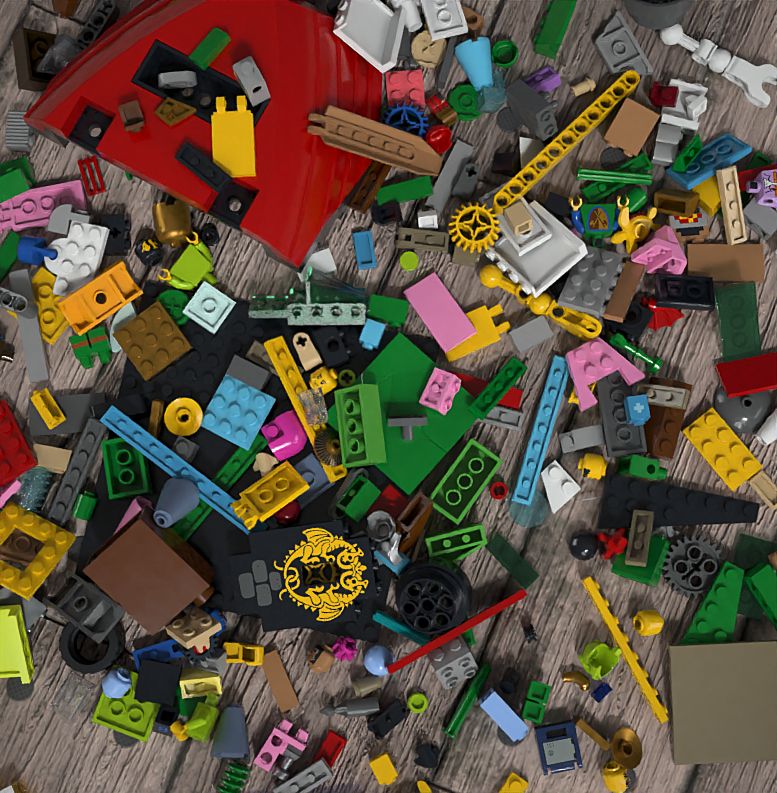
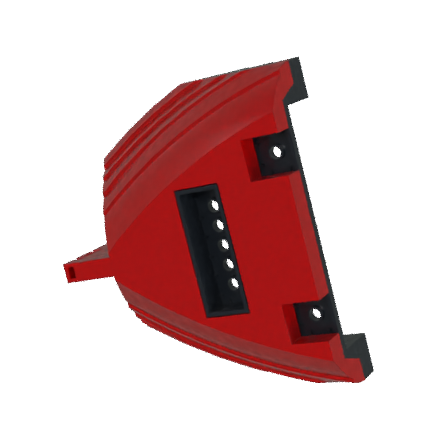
M144 0L118 19L97 40L68 63L49 82L36 103L23 116V120L32 131L64 148L71 142L262 244L268 257L301 274L316 246H322L336 219H342L348 205L374 161L327 145L323 142L320 135L308 133L307 128L309 126L321 127V123L309 121L308 116L311 113L323 116L328 105L380 123L382 73L333 32L336 16L315 6L316 1ZM216 27L226 32L230 36L231 41L204 71L188 57ZM249 56L252 57L263 76L271 96L252 107L237 81L232 68L234 64ZM193 71L196 73V86L174 89L159 87L158 75L161 73ZM192 88L193 93L190 96H184V89ZM254 88L253 92L258 91L260 88ZM237 96H246L247 110H251V113L254 115L256 176L232 177L234 178L224 193L220 195L174 157L187 141L213 161L211 115H213V112H217L216 97H225L228 111H238ZM168 97L194 107L197 110L196 113L171 127L154 113ZM203 97L211 99L207 105H201L200 100ZM138 99L146 125L142 126V131L131 134L130 130L125 132V126L117 106ZM94 128H100L101 132L98 136H91V131ZM233 202L241 204V208L238 211L230 209Z

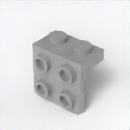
M461 635L426 654L445 689L455 687L459 682L473 677L479 671Z

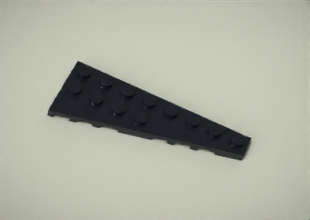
M606 472L596 529L631 528L634 510L653 511L654 520L652 527L757 523L760 503Z

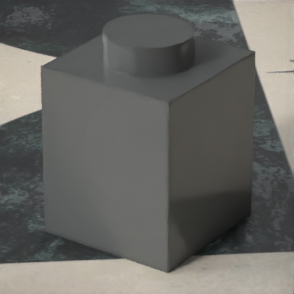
M179 435L171 450L183 460L191 463L200 446Z

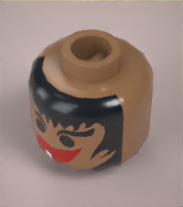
M326 643L323 646L316 644L306 658L308 661L307 666L318 674L321 672L326 673L336 659L332 653L334 649Z

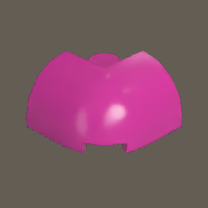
M296 410L283 413L272 422L260 428L269 443L268 446L280 462H284L304 449L307 442V433Z

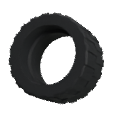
M119 621L108 633L109 649L107 654L98 661H89L79 653L77 636L80 629L68 622L61 632L62 634L59 638L61 657L68 667H71L76 672H81V674H94L108 669L121 658L125 649V632Z

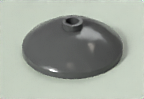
M721 385L714 397V410L733 432L747 434L759 430L771 415L772 400L768 390L727 398ZM745 400L749 401L748 407L744 405Z

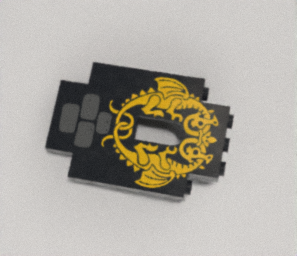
M345 518L253 531L248 533L251 552L228 556L237 616L260 613L263 632L357 620L360 617L359 614H362L361 603L357 602V599L378 597L380 591H382L381 579L377 577L379 562L374 557V551H376L375 539H372L371 535L359 534L356 537L348 538L347 535L350 534L349 523L345 522ZM331 562L336 563L341 569V576L335 582L304 586L302 566Z

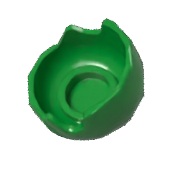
M508 40L497 42L491 51L493 63L497 67L504 69L512 67L519 58V50L516 44Z

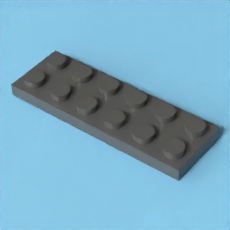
M606 342L633 364L630 352L610 342ZM617 370L596 381L607 457L647 453L643 425L634 426L633 423L627 424L623 403L626 397L638 395L636 383L628 386Z

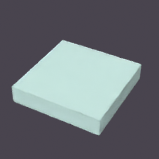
M204 281L182 313L215 334L236 302Z

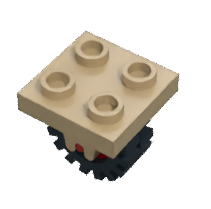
M199 608L191 611L185 617L175 620L166 627L168 635L178 641L179 651L192 662L200 663V660L206 661L205 657L210 658V653L215 652L213 647H217L218 644L215 642L218 640L215 635L216 632L222 630L219 621Z

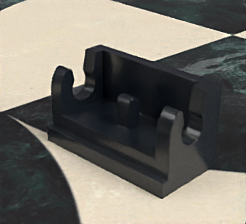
M396 698L367 724V728L370 732L374 733L377 740H381L410 713L399 699Z

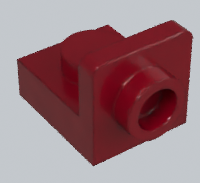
M654 81L653 88L651 87L649 90V99H651L653 106L676 107L679 88L660 86L658 81Z

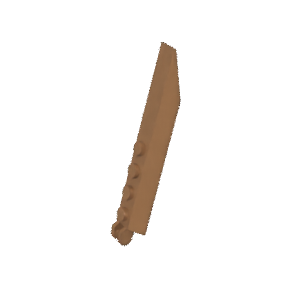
M328 105L323 116L314 113L308 116L309 121L321 123V127L309 126L307 132L313 135H320L323 142L327 145L419 175L439 176L442 171L443 158L419 136Z

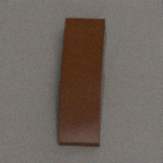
M420 491L395 521L398 524L396 532L398 531L402 534L398 550L407 555L421 534L434 504L433 501Z

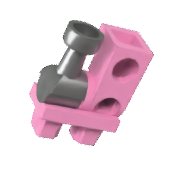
M286 718L278 726L276 725L253 762L269 772L280 753L284 756L281 766H276L272 773L284 781L289 776L287 770L293 761L300 757L306 747L309 732L303 728L299 729L296 736L290 734L289 730L293 723Z

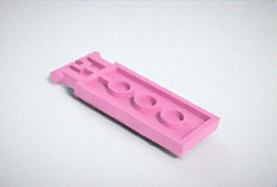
M76 180L30 189L0 203V234H3L2 230L7 229L20 231L49 225L52 212L64 204H75V212L77 209L87 210L83 182Z

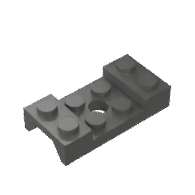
M69 569L66 571L65 584L56 595L47 596L42 599L48 607L78 627L98 644L101 643L126 613L119 604ZM85 601V604L78 608L79 603Z

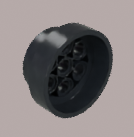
M436 556L420 558L411 563L400 577L395 590L396 605L406 623L413 629L427 634H443L458 627L465 619L473 599L472 586L466 573L454 562ZM431 582H435L438 587H434ZM412 585L417 586L419 590H415ZM445 597L451 598L453 602L447 601ZM426 600L432 601L434 605L428 604ZM408 603H411L415 608L409 607ZM440 615H445L447 619H443Z

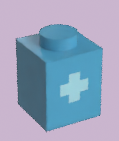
M647 395L629 396L623 401L627 424L633 423L634 426L646 424L645 422L651 417Z

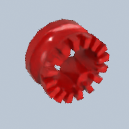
M496 482L490 487V494L494 499L500 500L507 495V486L502 482ZM502 486L504 488L503 495L498 494L496 496L493 492L494 487Z

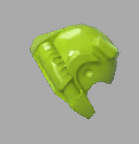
M600 640L589 642L584 647L582 654H579L578 658L580 663L583 664V668L591 675V678L598 680L607 676L620 661L622 651L617 646L611 649L606 644L600 642Z

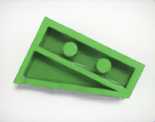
M481 521L424 535L429 557H442L455 564L487 544Z

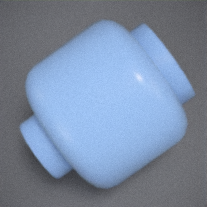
M124 668L112 669L102 681L103 692L109 698L123 697L132 685L131 674Z

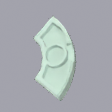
M133 302L123 306L112 322L110 344L112 351L115 353L122 350L112 334L139 315Z

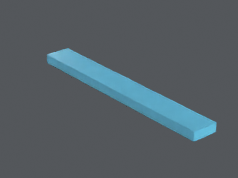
M557 355L553 357L511 501L531 506L569 376L567 360L564 357Z

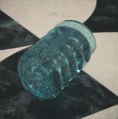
M35 470L27 471L31 478H26L24 481L29 485L22 486L26 493L19 494L24 500L17 501V504L21 508L40 513L36 507H41L43 504L38 499H45L41 492H47L48 489L43 485L50 484L46 477H52V475Z

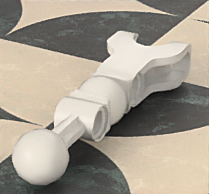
M679 23L669 28L660 29V38L664 44L674 45L678 43L692 51V58L696 62L704 66L708 63L709 68L713 72H723L722 76L740 86L748 102L760 108L768 107L770 96L763 91L761 85L763 82L777 85V68L771 64L754 66L735 55L731 57L727 50L722 48L716 49L718 46L708 39H701L698 42L685 35Z

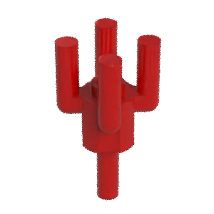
M624 528L616 529L612 535L604 532L595 535L598 541L602 540L605 542L606 551L600 553L601 559L609 560L613 554L624 552V549L628 546V541L624 538L626 535Z

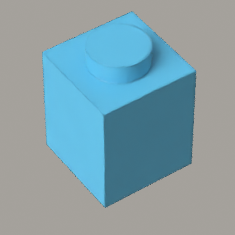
M367 318L359 338L362 347L368 350L378 349L386 329L385 325Z

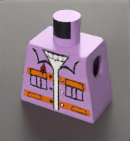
M777 169L762 171L754 181L746 183V192L755 193L757 204L777 208Z

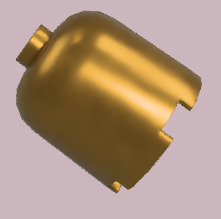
M174 201L175 205L166 206V202H162L152 206L157 239L161 243L170 245L171 248H178L182 246V243L187 242L185 236L190 239L192 225L188 204L182 201Z

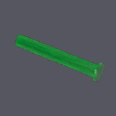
M578 166L576 181L584 179L651 185L652 174L588 169Z
M485 663L481 665L446 730L443 729L444 733L454 739H457L455 735L492 670L489 665Z

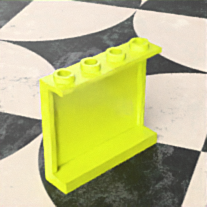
M21 605L0 606V678L21 677L22 684L30 683L35 669Z

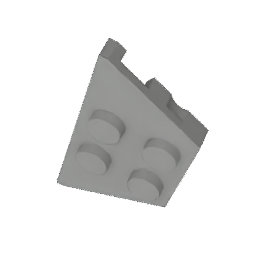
M618 11L595 41L594 45L612 76L623 75L629 70L636 71L639 75H651L654 71L622 14Z

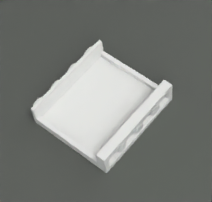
M341 0L338 5L337 16L334 20L333 32L383 74L396 65L407 11L404 8H400L393 12L380 0Z
M534 200L529 205L551 232L552 237L519 257L506 238L502 236L493 246L490 247L488 245V250H486L485 254L491 261L495 260L497 262V266L501 271H507L514 283L519 282L522 290L527 295L531 293L536 298L588 252L585 243Z

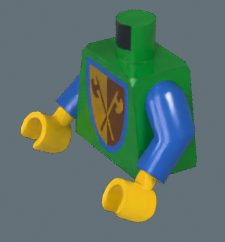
M577 196V203L573 204V199L569 198V204L573 207L571 208V222L578 233L582 234L584 239H592V247L603 248V238H610L612 233H615L619 228V213L623 207L628 205V197L626 196L624 203H620L621 196H617V207L616 204H582V199Z

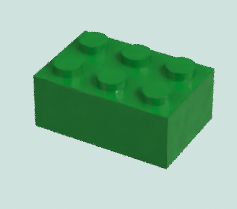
M123 438L101 441L109 499L120 500L153 494L148 458Z

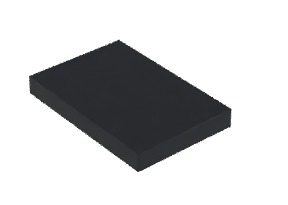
M655 273L656 307L714 311L713 277Z

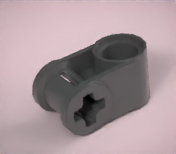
M470 163L465 165L453 189V196L467 202L470 201L480 173L479 167L476 164ZM470 171L473 172V175L471 177L468 176V173H470Z

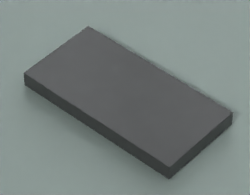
M106 393L52 396L67 420L51 430L31 399L28 398L30 436L83 433L91 416L89 407L107 402Z

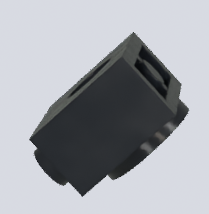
M631 301L626 316L634 315L636 317L635 320L628 321L624 318L622 323L606 319L605 327L613 334L619 333L631 343H640L654 319L655 312L635 301Z

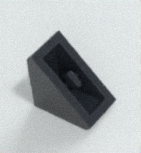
M517 152L495 153L491 172L514 178L522 170L520 154Z

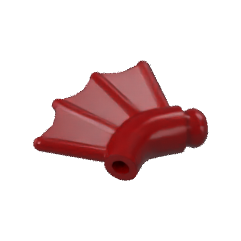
M643 297L641 299V306L655 312L654 319L649 328L655 331L664 326L672 327L677 319L684 318V314L678 309L656 307L655 299L652 298L647 299Z

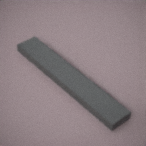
M90 416L46 518L49 522L63 529L66 527L78 493L81 492L108 428L100 419L94 416Z

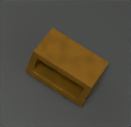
M663 188L655 192L653 207L657 209V212L688 218L694 213L700 194Z

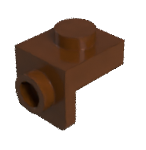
M138 99L117 106L125 126V132L130 130L132 134L143 130L142 126L146 125V121Z

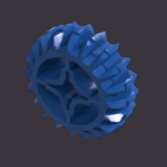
M405 101L401 102V107L395 102V109L392 106H388L390 113L383 112V116L386 118H380L381 123L402 130L400 126L404 120L406 126H409L406 132L409 133L419 129L417 136L425 141V137L422 135L425 136L427 130L424 129L429 128L430 125L423 123L428 120V117H421L425 111L421 110L418 112L419 105H416L413 109L411 108L412 102H409L408 107L405 106ZM401 113L399 122L389 124L394 115ZM407 113L413 115L418 123L409 121Z

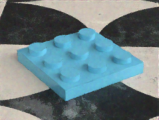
M226 374L203 414L201 426L248 451L276 399Z

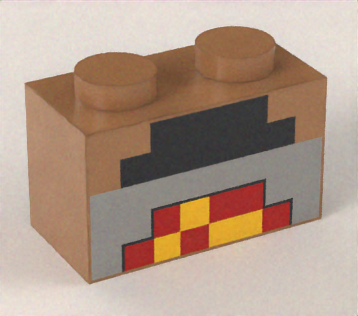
M707 213L692 214L688 218L673 215L668 216L665 220V225L673 229L679 244H684L685 241L700 243L710 235Z

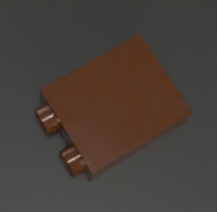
M146 505L91 555L83 572L153 636L164 626L167 627L175 620L185 617L186 613L183 609L192 601L197 606H200L212 595L215 589L210 584L215 569L170 526L167 528L160 527L153 519L155 511L149 505Z

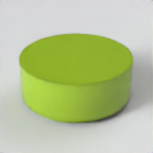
M408 251L401 255L400 266L403 270L413 271L417 268L419 260L414 252Z
M415 692L410 695L408 706L412 712L421 713L427 708L428 701L423 693Z

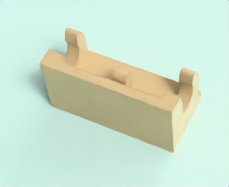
M34 443L32 450L38 462V465L33 467L34 469L64 475L73 457V451L36 443Z

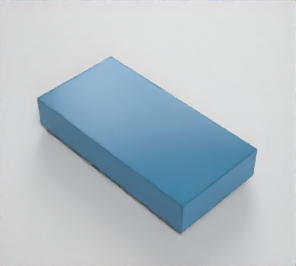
M371 230L352 233L358 271L377 268Z

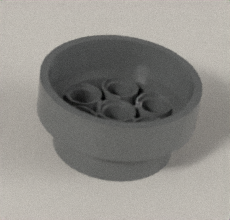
M623 0L626 9L631 13L633 20L640 26L649 29H665L678 24L684 18L685 13L692 7L695 0Z

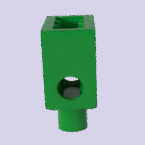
M637 455L619 456L617 474L656 481L657 478L665 479L667 469L659 467L660 461Z

